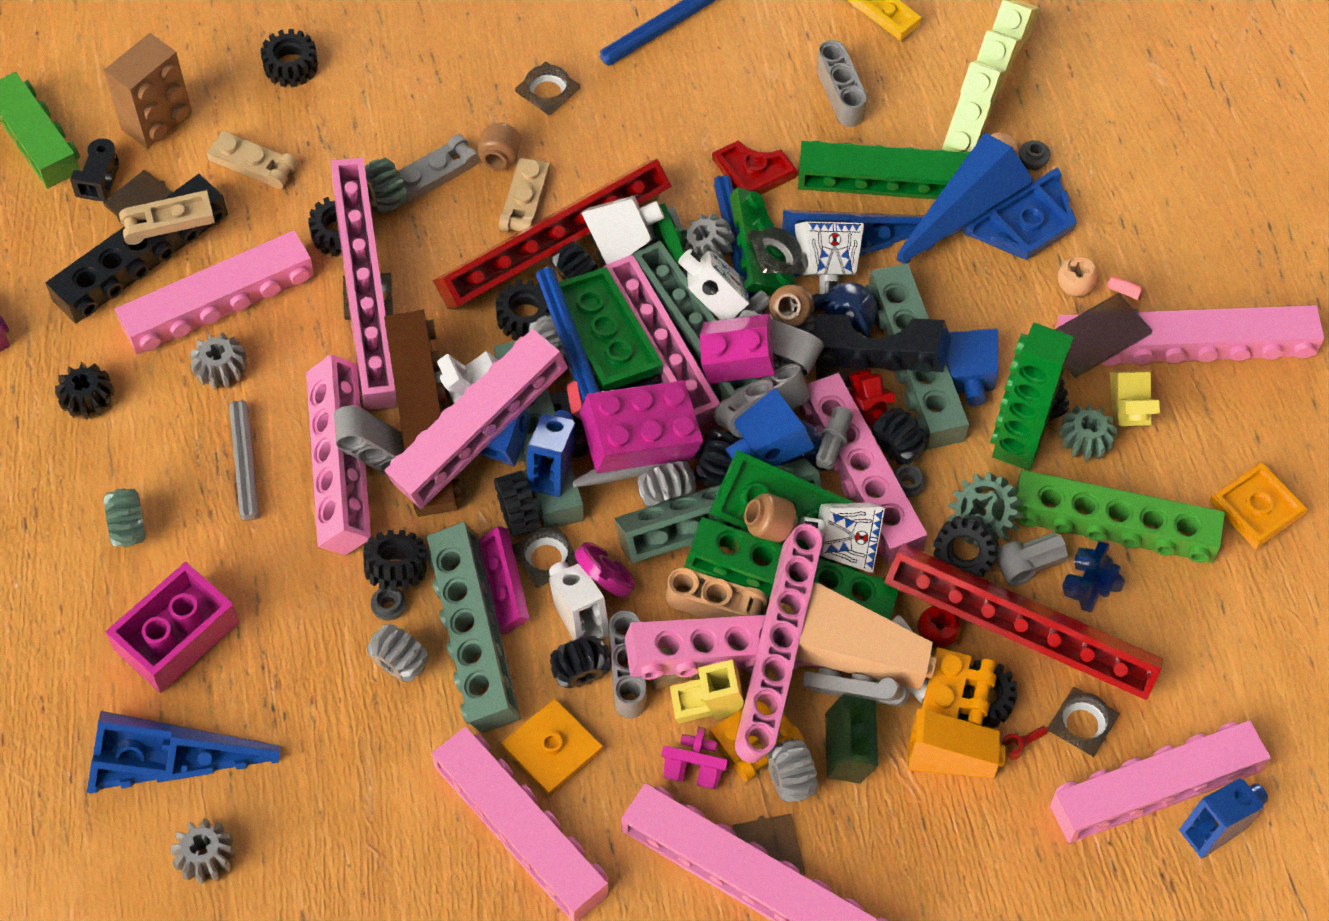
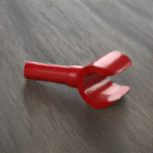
M1042 726L1021 737L1016 734H1008L1003 738L1002 745L1007 746L1010 743H1014L1019 747L1009 754L1010 759L1016 760L1022 756L1024 747L1048 732Z

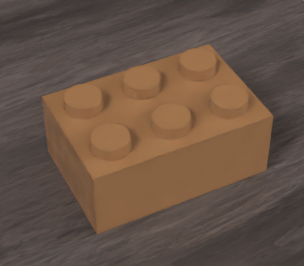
M151 33L147 34L103 70L121 130L147 149L156 141L161 140L169 130L179 122L184 121L192 112L177 52Z

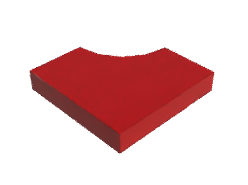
M738 140L712 152V160L723 175H728L731 178L734 190L738 187L755 191L761 195L797 178L798 170L782 149L773 152H757L747 148Z

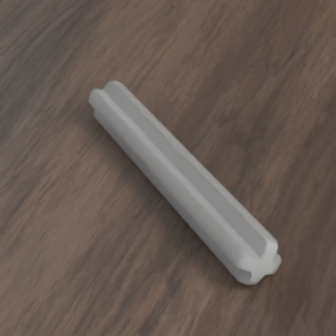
M233 401L230 403L229 409L239 514L244 521L255 520L259 516L249 410L246 401Z

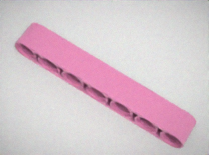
M811 524L797 526L782 546L735 741L737 755L746 762L754 763L760 761L774 748L822 547L821 533ZM796 539L804 541L808 546V550L800 548ZM788 571L797 573L800 576L801 582L792 580ZM781 603L788 604L793 610V615L785 613L781 608ZM773 635L781 637L786 644V648L777 646L773 640ZM765 668L773 670L777 674L778 681L770 680L766 676ZM757 702L765 703L769 707L770 715L761 713L758 710ZM749 735L755 736L761 741L762 749L752 747L749 742Z

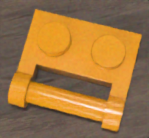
M757 702L758 710L764 715H770L769 707L763 702ZM743 709L711 728L709 735L713 741H718L717 746L739 776L747 782L756 775L755 772L768 764V754L760 761L754 763L746 762L737 755L735 741ZM783 713L779 727L783 737L777 740L775 745L784 740L790 741L795 739L802 740L805 743L800 730L793 726ZM749 735V742L752 747L761 743L757 737Z

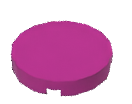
M583 543L575 551V558L579 565L604 589L618 597L627 598L636 586L631 573L621 562L616 560L612 562L607 558L609 554L605 549L594 543Z

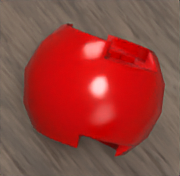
M933 605L920 615L917 622V630L919 636L933 642L932 648L937 649L939 647L945 649L959 639L961 621L959 616ZM936 623L943 625L942 631L936 629Z

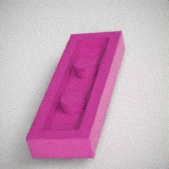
M497 526L480 538L479 543L500 632L507 635L530 618L508 528Z

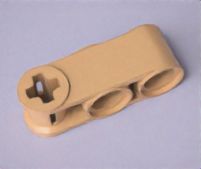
M678 568L671 572L668 577L665 597L671 608L703 618L760 615L762 607L766 606L769 600L768 596L759 589L741 586L721 578L692 571L688 568ZM684 586L690 591L682 593L678 592L675 588ZM716 596L721 598L723 601L720 603H713L708 598Z

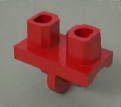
M863 369L849 374L852 390H849V393L866 424L873 426V423L878 420L877 418L885 411L888 412L885 402L894 403L896 400L894 392L884 388L880 374H872L871 370Z

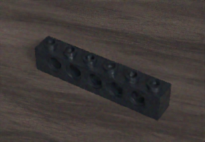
M196 175L164 199L207 190L215 223L145 238L136 245H130L124 241V226L45 282L52 301L75 324L85 317L91 316L97 308L110 299L119 296L125 288L136 280L144 278L150 270L161 262L169 260L175 252L186 244L194 242L200 234L211 226L220 223L228 215L224 196L202 175ZM142 220L138 224L147 222V220Z

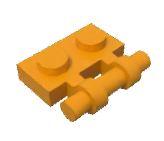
M937 647L935 669L932 678H929L922 709L957 718L958 713L969 715L967 722L981 726L983 718L987 717L990 704L987 702L989 691L994 688L997 678L994 674L996 662L991 659H983L980 670L969 669L972 656ZM965 684L975 687L974 696L971 699L962 697Z

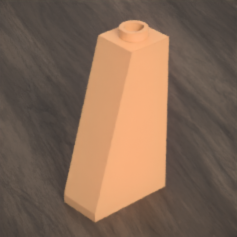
M813 582L795 660L851 674H862L877 680L891 678L903 686L921 690L926 677L932 678L936 664V657L930 656L933 642L835 591Z

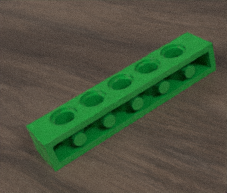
M1033 322L1028 335L1021 334L1014 352L1016 354L1009 370L1011 373L1004 389L1005 393L999 407L1000 412L995 422L996 427L990 443L995 444L992 458L1027 471L1031 470L1042 443L1073 343V336Z
M701 517L684 567L741 586L759 589L770 597L784 542L777 543L754 537L748 530H739L727 526L719 519ZM720 547L729 548L733 554L723 552ZM819 555L814 583L824 581L836 593L891 620L899 590L885 584L886 578L880 576L872 577L860 573L852 566L838 565L826 561ZM753 558L761 559L766 566L758 565ZM790 576L792 580L801 582L800 576L797 578ZM852 593L860 594L864 601L856 599Z

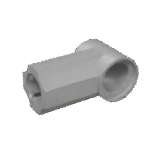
M1053 532L1023 544L1020 541L1006 543L999 548L995 561L1008 585L1018 586L1029 581L1035 576L1036 572L1067 561L1068 553L1061 535Z

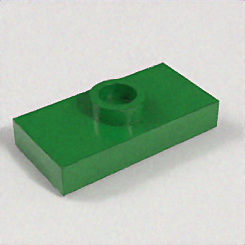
M663 203L660 204L665 218L651 224L657 242L661 240L683 272L684 268L678 263L680 257L684 254L682 234L678 227L674 228L666 204Z

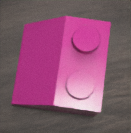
M770 314L704 322L700 333L701 365L709 384L775 375Z

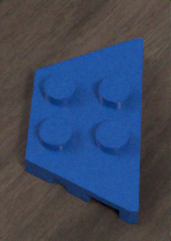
M1058 168L1053 169L1032 182L1029 188H1023L1013 194L1007 202H1000L990 208L986 215L965 227L963 232L967 236L1025 260L1075 229L1076 220L1073 210L1068 205L1067 191L1063 190L1060 181V170Z

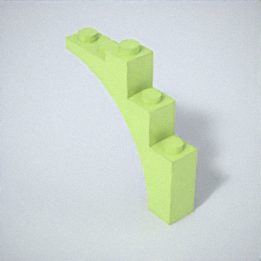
M1019 0L1002 1L993 29L986 32L977 60L969 65L960 91L961 96L942 150L971 152L980 140L1002 84L1021 47L1031 37L1041 8Z

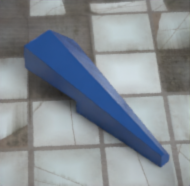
M984 133L901 247L897 260L903 264L910 263L912 257L924 250L929 251L935 246L936 242L947 235L951 237L986 215L990 208L1000 202L1005 203L1010 200L1012 195L1022 188H1029L1032 185L1033 178L1014 149L995 137Z
M783 210L781 242L790 250L793 256V265L790 271L794 277H799L802 271L795 224L802 222L864 223L859 256L908 239L925 215Z
M100 711L87 793H97L100 789L121 786V788L132 787L134 783L157 780L158 783L213 774L215 770L232 767L244 769L250 764L269 761L274 764L279 762L281 746Z

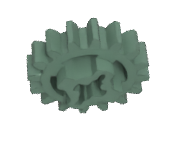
M987 473L985 479L978 474H974V483L972 484L963 480L962 486L964 490L962 492L953 491L954 496L958 498L957 502L949 503L948 505L949 508L955 510V514L948 517L949 521H952L954 517L959 515L960 518H964L965 514L972 515L971 519L975 520L978 516L983 519L982 523L984 525L989 523L992 526V533L996 532L998 538L1000 537L1008 541L1010 538L1007 531L1009 529L1015 531L1019 529L1013 523L1014 519L1023 517V514L1016 510L1017 506L1023 504L1020 498L1014 497L1018 491L1017 488L1011 484L1008 485V480L1001 476L996 479V476L991 473ZM988 489L996 490L995 492L990 491L987 494H982L981 492ZM963 536V541L969 544L974 542L978 546V543L973 538Z

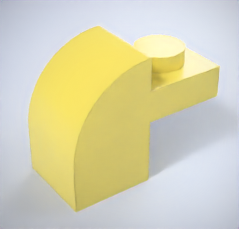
M1110 372L1111 405L1116 425H1151V414H1160L1159 400L1151 399V372Z
M733 659L699 667L700 679L670 686L675 719L678 724L709 716H714L715 720H720L738 712L744 705L738 668Z

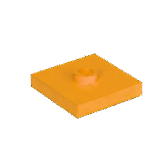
M1262 461L1213 494L1210 502L1217 510L1225 512L1224 517L1255 549H1258L1305 516L1308 508Z
M555 698L501 742V748L549 797L603 751V746Z

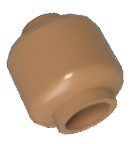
M500 122L487 125L482 131L478 143L477 153L479 158L486 166L492 169H502L511 166L516 161L520 149V134L507 123Z
M784 285L772 294L769 310L774 320L797 327L812 317L814 299L805 287L800 285Z
M762 493L755 499H752L747 504L744 512V521L748 531L754 537L781 543L786 540L798 525L794 504L788 499L772 494Z

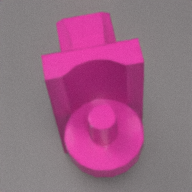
M698 727L696 736L682 734L680 744L693 747L692 752L663 746L661 755L665 758V779L683 782L687 763L701 766L697 786L716 790L720 782L722 772H727L729 761L701 754L702 749L715 752L718 742L704 739L706 728Z

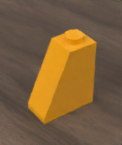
M917 708L909 736L908 770L994 779L998 766H1004L1006 746L1000 744V731L930 710Z

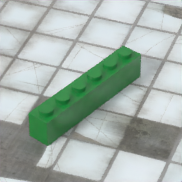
M816 140L801 141L798 190L937 199L970 152L829 143Z

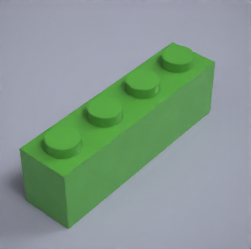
M15 71L0 79V123L48 189L70 178L74 170L80 171L77 163L80 154L72 141L68 143L65 141L64 138L66 136L57 120L54 122L50 120L51 114L44 101L37 102L35 99L37 95L28 80L23 82Z

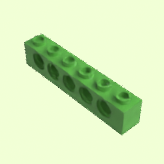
M1021 470L1016 486L1018 491L1014 497H1018L1023 501V504L1016 507V510L1021 512L1023 517L1015 518L1014 522H1019L1023 526L1053 529V531L1059 534L1072 533L1086 536L1093 541L1105 540L1115 542L1126 548L1153 550L1165 556L1177 555L1198 563H1213L1220 549L1224 511ZM1043 503H1050L1054 507H1047ZM1077 510H1084L1088 514H1081ZM1111 517H1117L1121 519L1122 522L1115 521ZM1145 524H1151L1156 529L1149 528ZM1179 531L1187 532L1190 536H1185Z

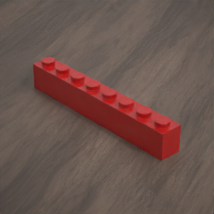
M658 159L645 162L432 281L448 309L459 307L550 256L562 246L589 234L590 229L582 215L585 209L630 196H635L640 205L672 186Z
M902 544L897 551L884 582L902 592L1145 700L1148 699L1162 669L1163 658L906 544Z

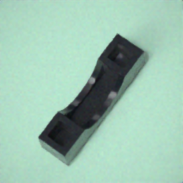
M818 314L812 335L824 343V348L816 361V365L830 368L844 366L856 369L880 368L889 371L943 372L951 342L945 320L912 318L908 325L900 332L886 338L874 339L859 334L854 329L849 315Z

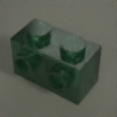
M843 694L825 713L827 778L860 784L879 766L876 701Z

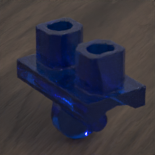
M1099 541L1095 549L1079 547L1075 555L1074 564L1076 570L1085 571L1084 575L1081 577L1068 574L1062 584L1064 595L1078 600L1083 611L1092 612L1099 595L1108 597L1110 592H1120L1125 585V579L1119 574L1121 567L1114 564L1113 559L1107 554L1109 549L1108 543Z

